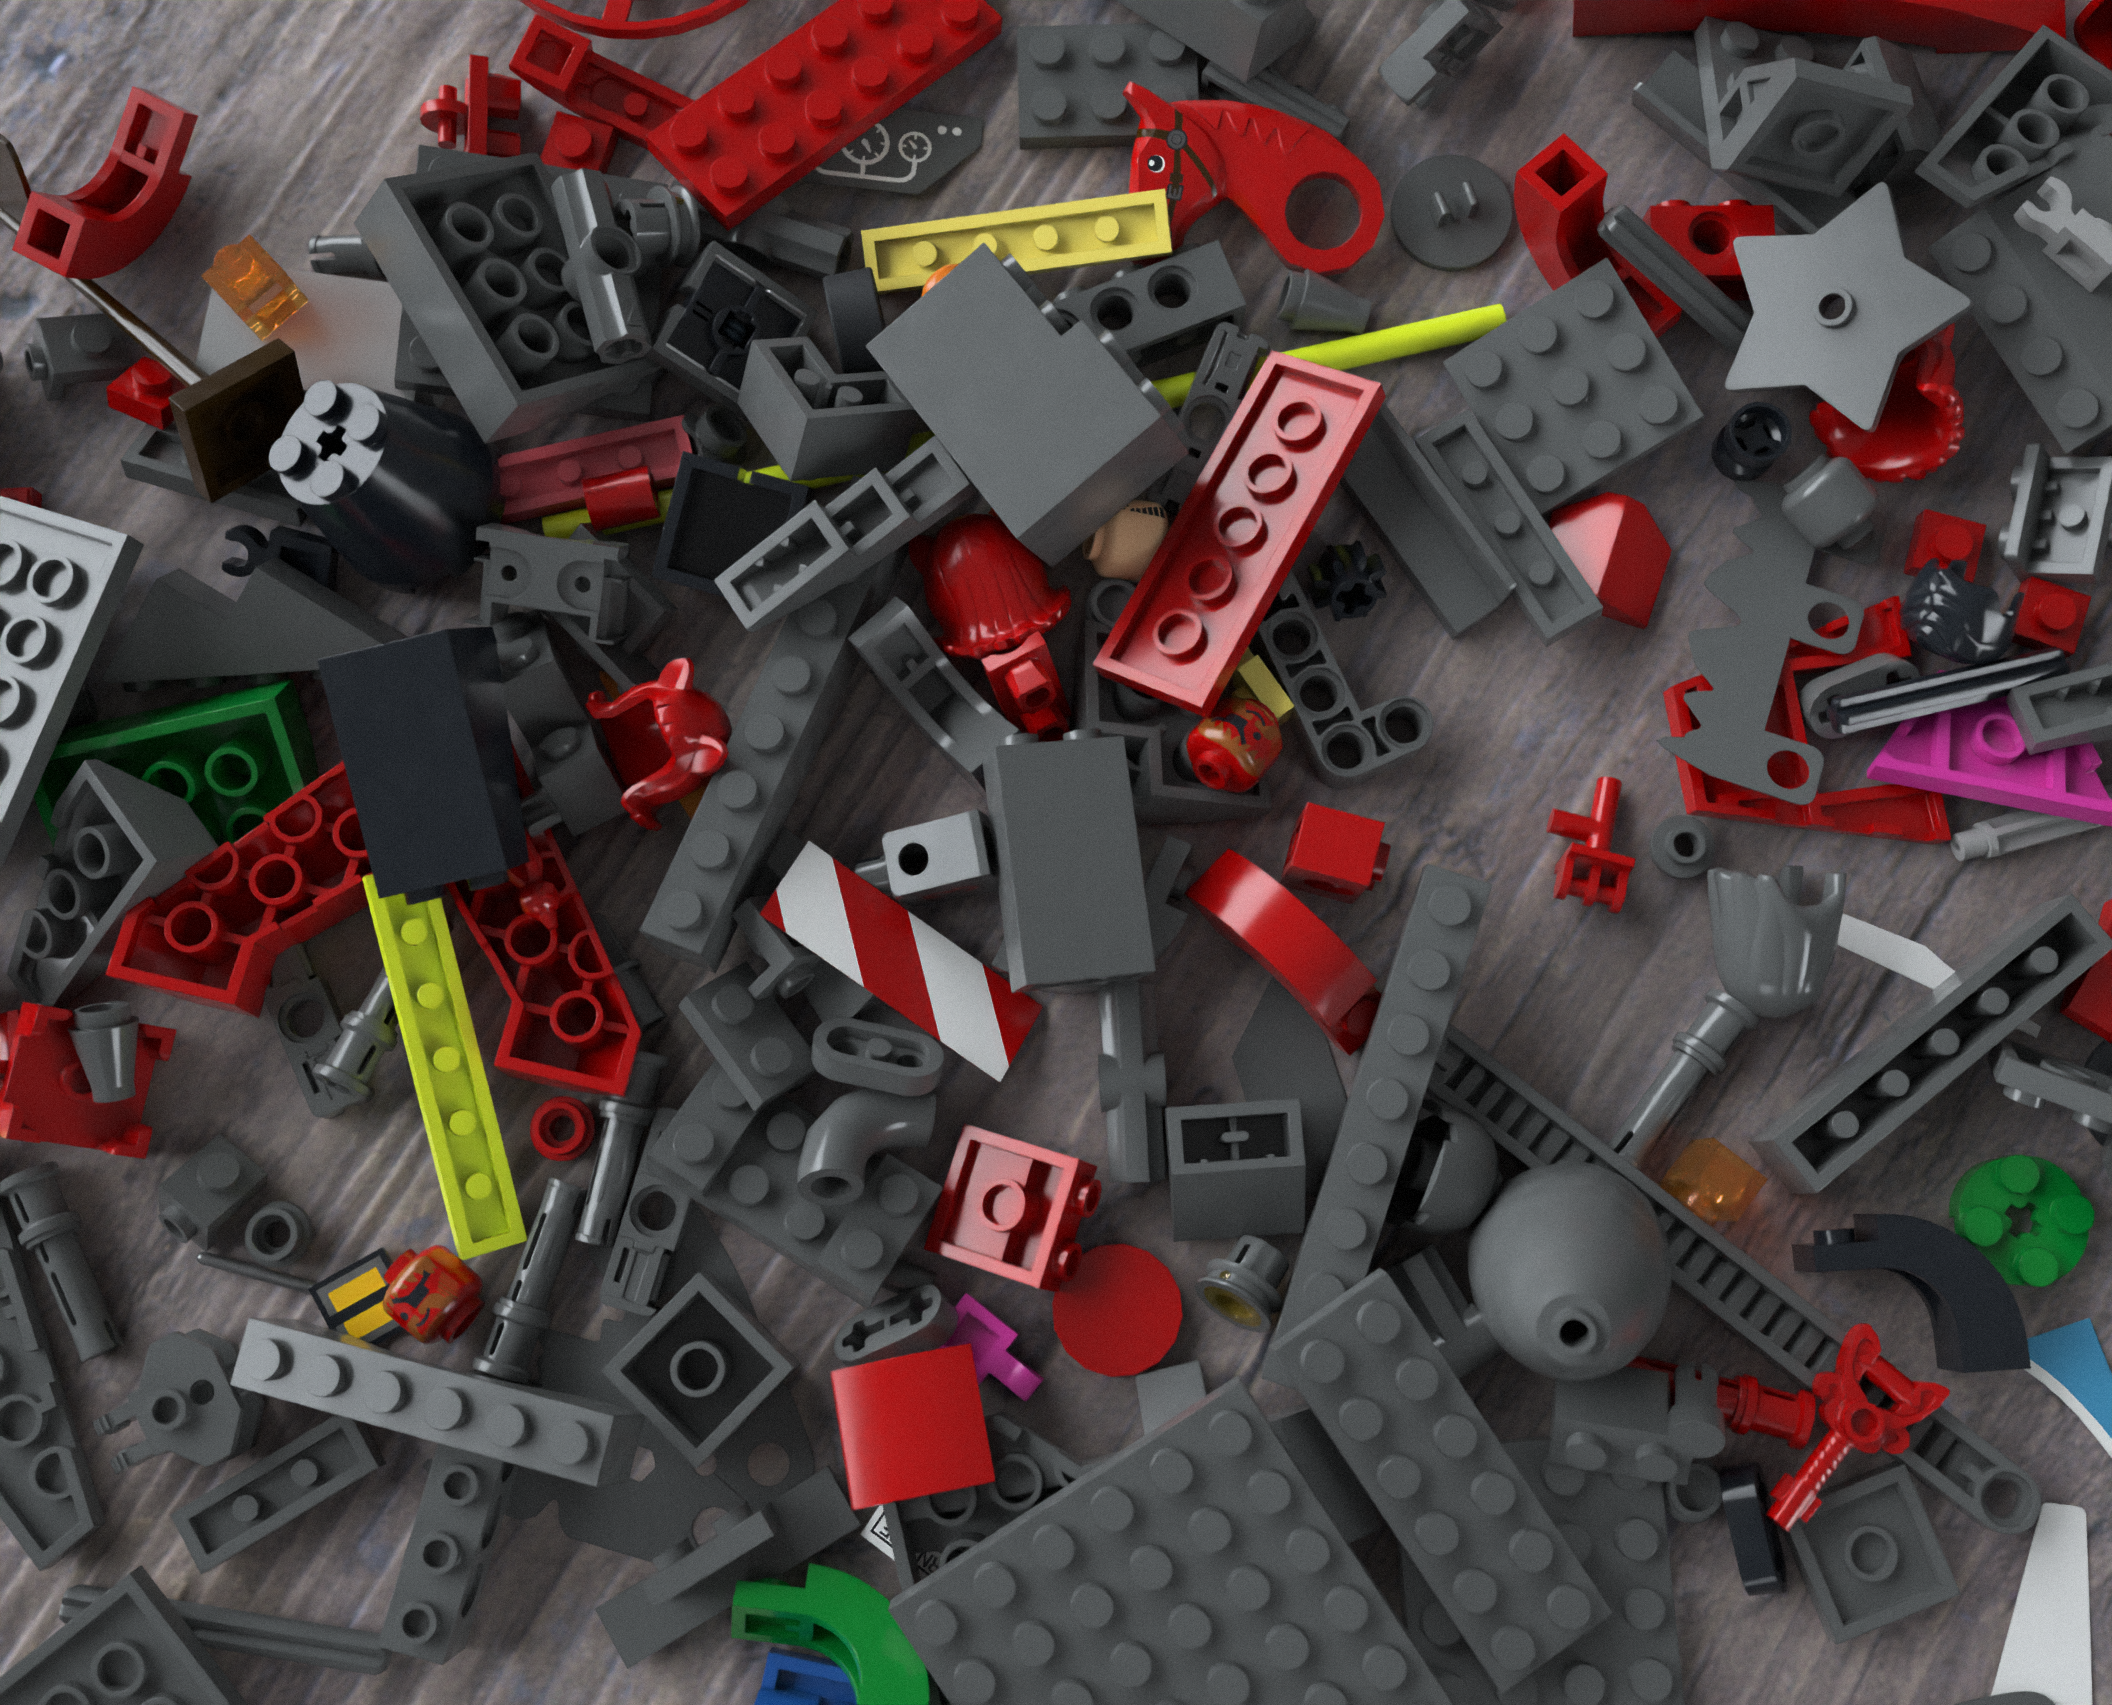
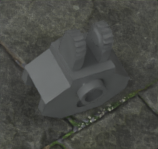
M198 1328L186 1334L180 1331L172 1332L149 1345L139 1389L126 1395L129 1402L110 1411L92 1423L98 1437L106 1434H115L130 1426L131 1422L137 1419L144 1432L146 1440L121 1450L117 1456L110 1460L115 1474L123 1473L155 1456L169 1452L208 1467L231 1460L256 1446L265 1402L260 1393L236 1387L235 1390L230 1385L229 1377L232 1378L240 1351L237 1344Z

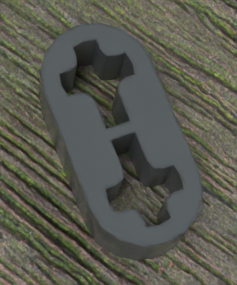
M1883 652L1819 676L1808 682L1798 694L1804 726L1822 738L1837 739L1852 734L1854 732L1846 734L1836 733L1832 729L1830 720L1819 715L1828 706L1827 698L1884 686L1887 683L1886 674L1889 672L1897 676V679L1889 684L1921 677L1919 670L1910 662L1894 654Z
M923 1284L849 1319L835 1338V1355L846 1367H852L935 1350L944 1345L953 1335L958 1323V1314L956 1308L934 1285Z

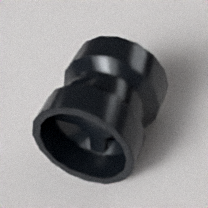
M1753 402L1744 405L1734 413L1728 424L1719 431L1712 443L1711 456L1715 467L1722 475L1733 481H1749L1759 478L1788 448L1792 436L1789 419L1780 408L1770 403ZM1739 441H1741V444L1745 448V451L1740 447Z

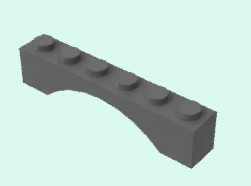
M249 1318L230 1382L231 1386L595 1487L629 1481L645 1416L639 1411L582 1396L510 1383L440 1366L378 1347L344 1332L286 1318Z

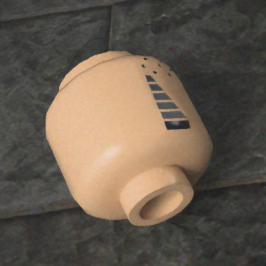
M1132 500L1082 543L1083 557L1085 560H1091L1094 570L1103 578L1140 582L1170 529L1166 511L1156 502Z

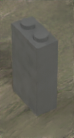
M1087 728L1063 734V741L1039 742L1038 734L1034 733L1015 734L1001 738L999 740L1000 746H995L982 760L1011 992L1017 993L1138 980L1155 972L1156 967L1124 736L1103 737L1101 729Z

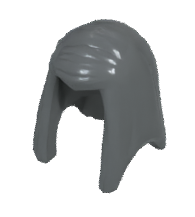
M1784 866L1777 880L1773 875L1761 873L1756 877L1748 871L1738 872L1726 870L1722 867L1708 870V896L1714 958L1719 979L1727 994L1740 1001L1756 1016L1761 1018H1781L1793 1015L1799 1010H1804L1820 998L1824 990L1823 984L1832 966L1837 948L1844 910L1847 873H1826L1823 901L1818 905L1800 907L1799 901L1804 873L1803 866Z

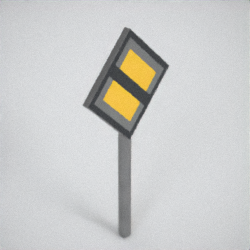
M384 1247L319 1283L202 1251L197 1255V1262L202 1265L312 1295L329 1329L350 1334L370 1344L378 1345L405 1330L383 1309L385 1293L390 1286L383 1277L388 1268L393 1264Z

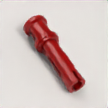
M1639 1355L1625 1365V1367L1668 1373L1671 1383V1407L1675 1405L1673 1373L1679 1365ZM1695 1370V1379L1701 1381V1372ZM1745 1373L1742 1376H1735L1733 1380L1721 1376L1718 1377L1717 1407L1724 1414L1725 1426L1730 1428L1733 1433L1744 1436L1751 1430L1784 1439L1789 1448L1799 1451L1805 1448L1812 1432L1816 1411V1399L1812 1391L1799 1389L1794 1394L1758 1384L1757 1377Z

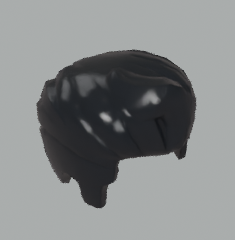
M1939 558L1930 559L1911 583L1906 593V598L1902 602L1899 610L1900 628L1907 632V636L1912 642L1931 653L1956 663L1985 664L1998 660L2012 643L2025 594L2018 592L2014 596L2008 611L2005 614H2001L1999 597L1994 589L1964 580L1968 562L1955 559L1951 561L1948 568H1941L1939 566Z

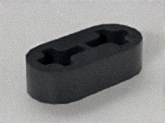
M1758 1462L1721 1466L1720 1486L1741 1580L1747 1594L1753 1596L1785 1593L1787 1590L1785 1559L1777 1525L1765 1515L1772 1506L1761 1466Z

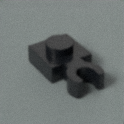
M238 525L225 531V539L242 543L248 551L247 560L231 557L222 562L221 569L227 574L236 577L248 576L253 573L257 566L277 557L324 587L335 591L339 552L326 537L283 526H278L270 531L269 541L258 529L249 525Z

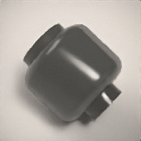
M1822 454L1800 469L1782 486L1787 495L1782 500L1781 510L1813 548H1826L1837 542L1845 550L1862 539L1875 527L1868 517L1876 510L1880 502V496L1853 462L1846 457L1840 456L1828 460Z

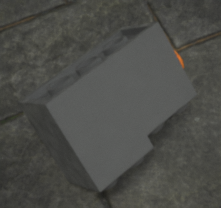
M982 243L960 264H949L934 272L926 281L921 298L866 345V348L1016 539L1051 568L1189 453L1176 436L1185 428L1184 424L1147 377L1145 378L1135 366L1130 356L1108 330H1105L1100 336L1096 337L1082 319L1071 328L1010 253L999 261L985 243Z

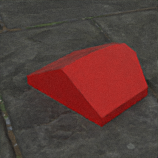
M1606 492L1554 510L1551 513L1548 526L1602 604V616L1644 630L1648 625L1672 551L1646 506L1627 495Z

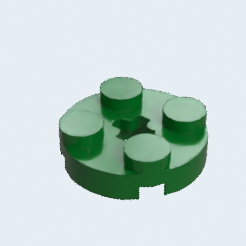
M2004 1155L1975 1164L1959 1179L1949 1201V1218H1954L1956 1234L1976 1247L1993 1264L2008 1285L2044 1287L2065 1276L2082 1257L2087 1246L2089 1229L2095 1221V1212L2092 1204L2081 1195L2079 1187L2073 1179L2057 1165L2037 1156ZM2009 1206L2015 1209H2022L2025 1206L2031 1213L2030 1220L2032 1221L2029 1233L2020 1232L2015 1237L2011 1235L2009 1229L2012 1226V1220L2005 1215Z

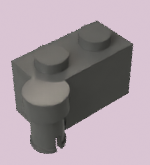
M1688 1362L1678 1366L1673 1373L1675 1385V1405L1671 1407V1383L1668 1373L1624 1366L1611 1374L1590 1380L1568 1381L1555 1379L1551 1401L1548 1463L1574 1467L1585 1471L1594 1470L1644 1478L1653 1482L1687 1485L1692 1459L1715 1456L1725 1446L1724 1414L1717 1407V1387L1719 1385L1717 1372L1708 1364L1702 1363L1701 1381L1695 1379V1362Z

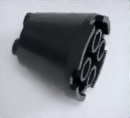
M321 380L313 384L305 394L304 403L292 415L282 437L274 442L269 452L270 466L279 473L285 489L346 562L364 578L386 590L396 593L415 594L416 588L435 582L448 574L457 578L466 572L476 562L474 557L482 555L490 543L476 540L477 527L489 523L500 524L505 510L506 498L499 494L500 470L497 460L502 456L494 442L484 444L472 423L454 413L356 383L335 384L330 380Z

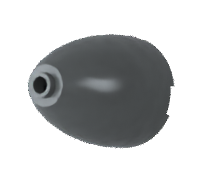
M1557 1160L1558 1164L1536 1167L1520 1173L1511 1179L1509 1177L1505 1179L1498 1191L1492 1196L1485 1211L1473 1222L1467 1250L1469 1283L1474 1302L1485 1326L1499 1345L1515 1360L1534 1372L1551 1378L1568 1381L1590 1380L1611 1374L1627 1365L1646 1347L1655 1335L1663 1319L1671 1290L1670 1250L1666 1233L1659 1217L1653 1210L1649 1200L1632 1183L1613 1171L1595 1164L1572 1160Z

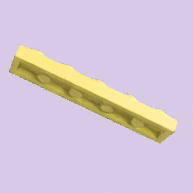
M1165 189L861 230L865 268L870 267L873 271L878 295L923 289L926 281L934 272L949 264H960L982 243L989 247L999 261L1010 253L1028 275L1173 255Z

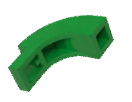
M811 1563L808 1566L805 1588L791 1587L785 1581L775 1578H761L754 1582L737 1580L732 1604L731 1638L806 1647L824 1654L833 1660L848 1677L855 1693L856 1705H929V1684L926 1666L888 1611L890 1601L867 1583L843 1571Z

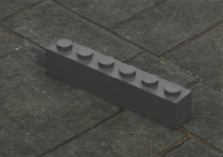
M2073 894L2037 904L1749 1141V1144L1791 1194L1818 1193L2112 949V939Z

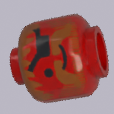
M1224 698L1218 702L1208 718L1203 717L1188 737L1187 751L1196 777L1204 785L1212 789H1221L1227 792H1245L1255 786L1279 758L1283 747L1279 722L1275 714L1266 705L1251 698Z
M434 1245L419 1254L411 1248L406 1250L393 1262L383 1277L390 1284L383 1300L384 1311L419 1342L425 1345L434 1344L442 1339L448 1344L454 1342L470 1327L485 1306V1302L480 1299L483 1289L481 1277L443 1245Z

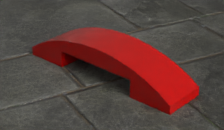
M536 13L509 63L511 72L550 99L582 118L613 126L618 137L648 150L646 135L694 102V100L593 52L590 39Z

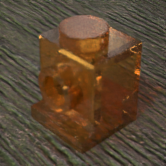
M250 234L238 244H231L221 248L214 257L213 266L201 275L261 341L309 301L280 265ZM277 284L282 291L254 314L248 307Z
M1712 1137L1691 1140L1658 1186L1713 1228L1717 1221L1737 1222L1768 1179Z

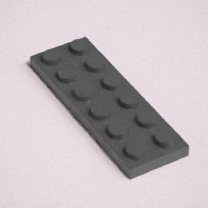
M1378 1268L1269 1345V1348L1501 1694L1505 1693L1613 1613L1386 1271Z

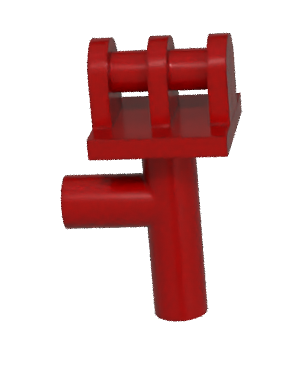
M1600 777L1597 779L1590 817L1556 808L1552 809L1547 824V833L1585 842V845L1572 842L1555 865L1554 874H1557L1553 893L1554 898L1564 900L1567 895L1580 898V904L1583 906L1591 907L1594 902L1607 905V912L1619 914L1626 895L1629 873L1634 868L1636 858L1610 852L1622 789V782L1613 777Z

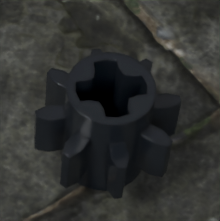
M1356 540L1352 545L1340 544L1332 546L1330 544L1320 557L1318 564H1310L1308 566V571L1314 584L1308 590L1315 608L1320 609L1329 605L1333 618L1337 622L1342 618L1352 619L1368 616V612L1375 606L1377 599L1386 598L1387 596L1381 578L1387 573L1378 553L1367 557L1360 541Z

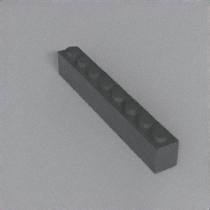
M853 475V478L848 488H850L861 478ZM909 541L868 569L788 614L728 741L727 749L729 754L724 764L713 774L640 929L657 951L716 974L738 926L732 914L747 898L752 896L860 660L861 655L848 638L884 607L908 555Z
M1428 863L1422 868L1269 1345L1366 1278L1493 884ZM1268 1345L1262 1363L1261 1378L1298 1391Z

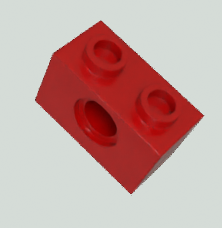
M1733 199L1718 205H1691L1685 200H1668L1656 206H1649L1642 218L1647 225L1732 301L1750 300L1733 247V241L1736 237L1775 235L1773 205H1752L1747 200ZM1694 241L1708 244L1715 254L1711 255L1700 251Z
M1307 802L1294 824L1279 883L1288 888L1352 905L1365 890L1372 891L1375 882H1381L1391 849V844L1381 842L1385 823Z

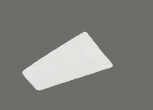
M2044 1503L2041 1506L1991 1696L2009 1692L2028 1691L2047 1696L2055 1705H2092L2086 1512L2081 1507L2055 1503Z

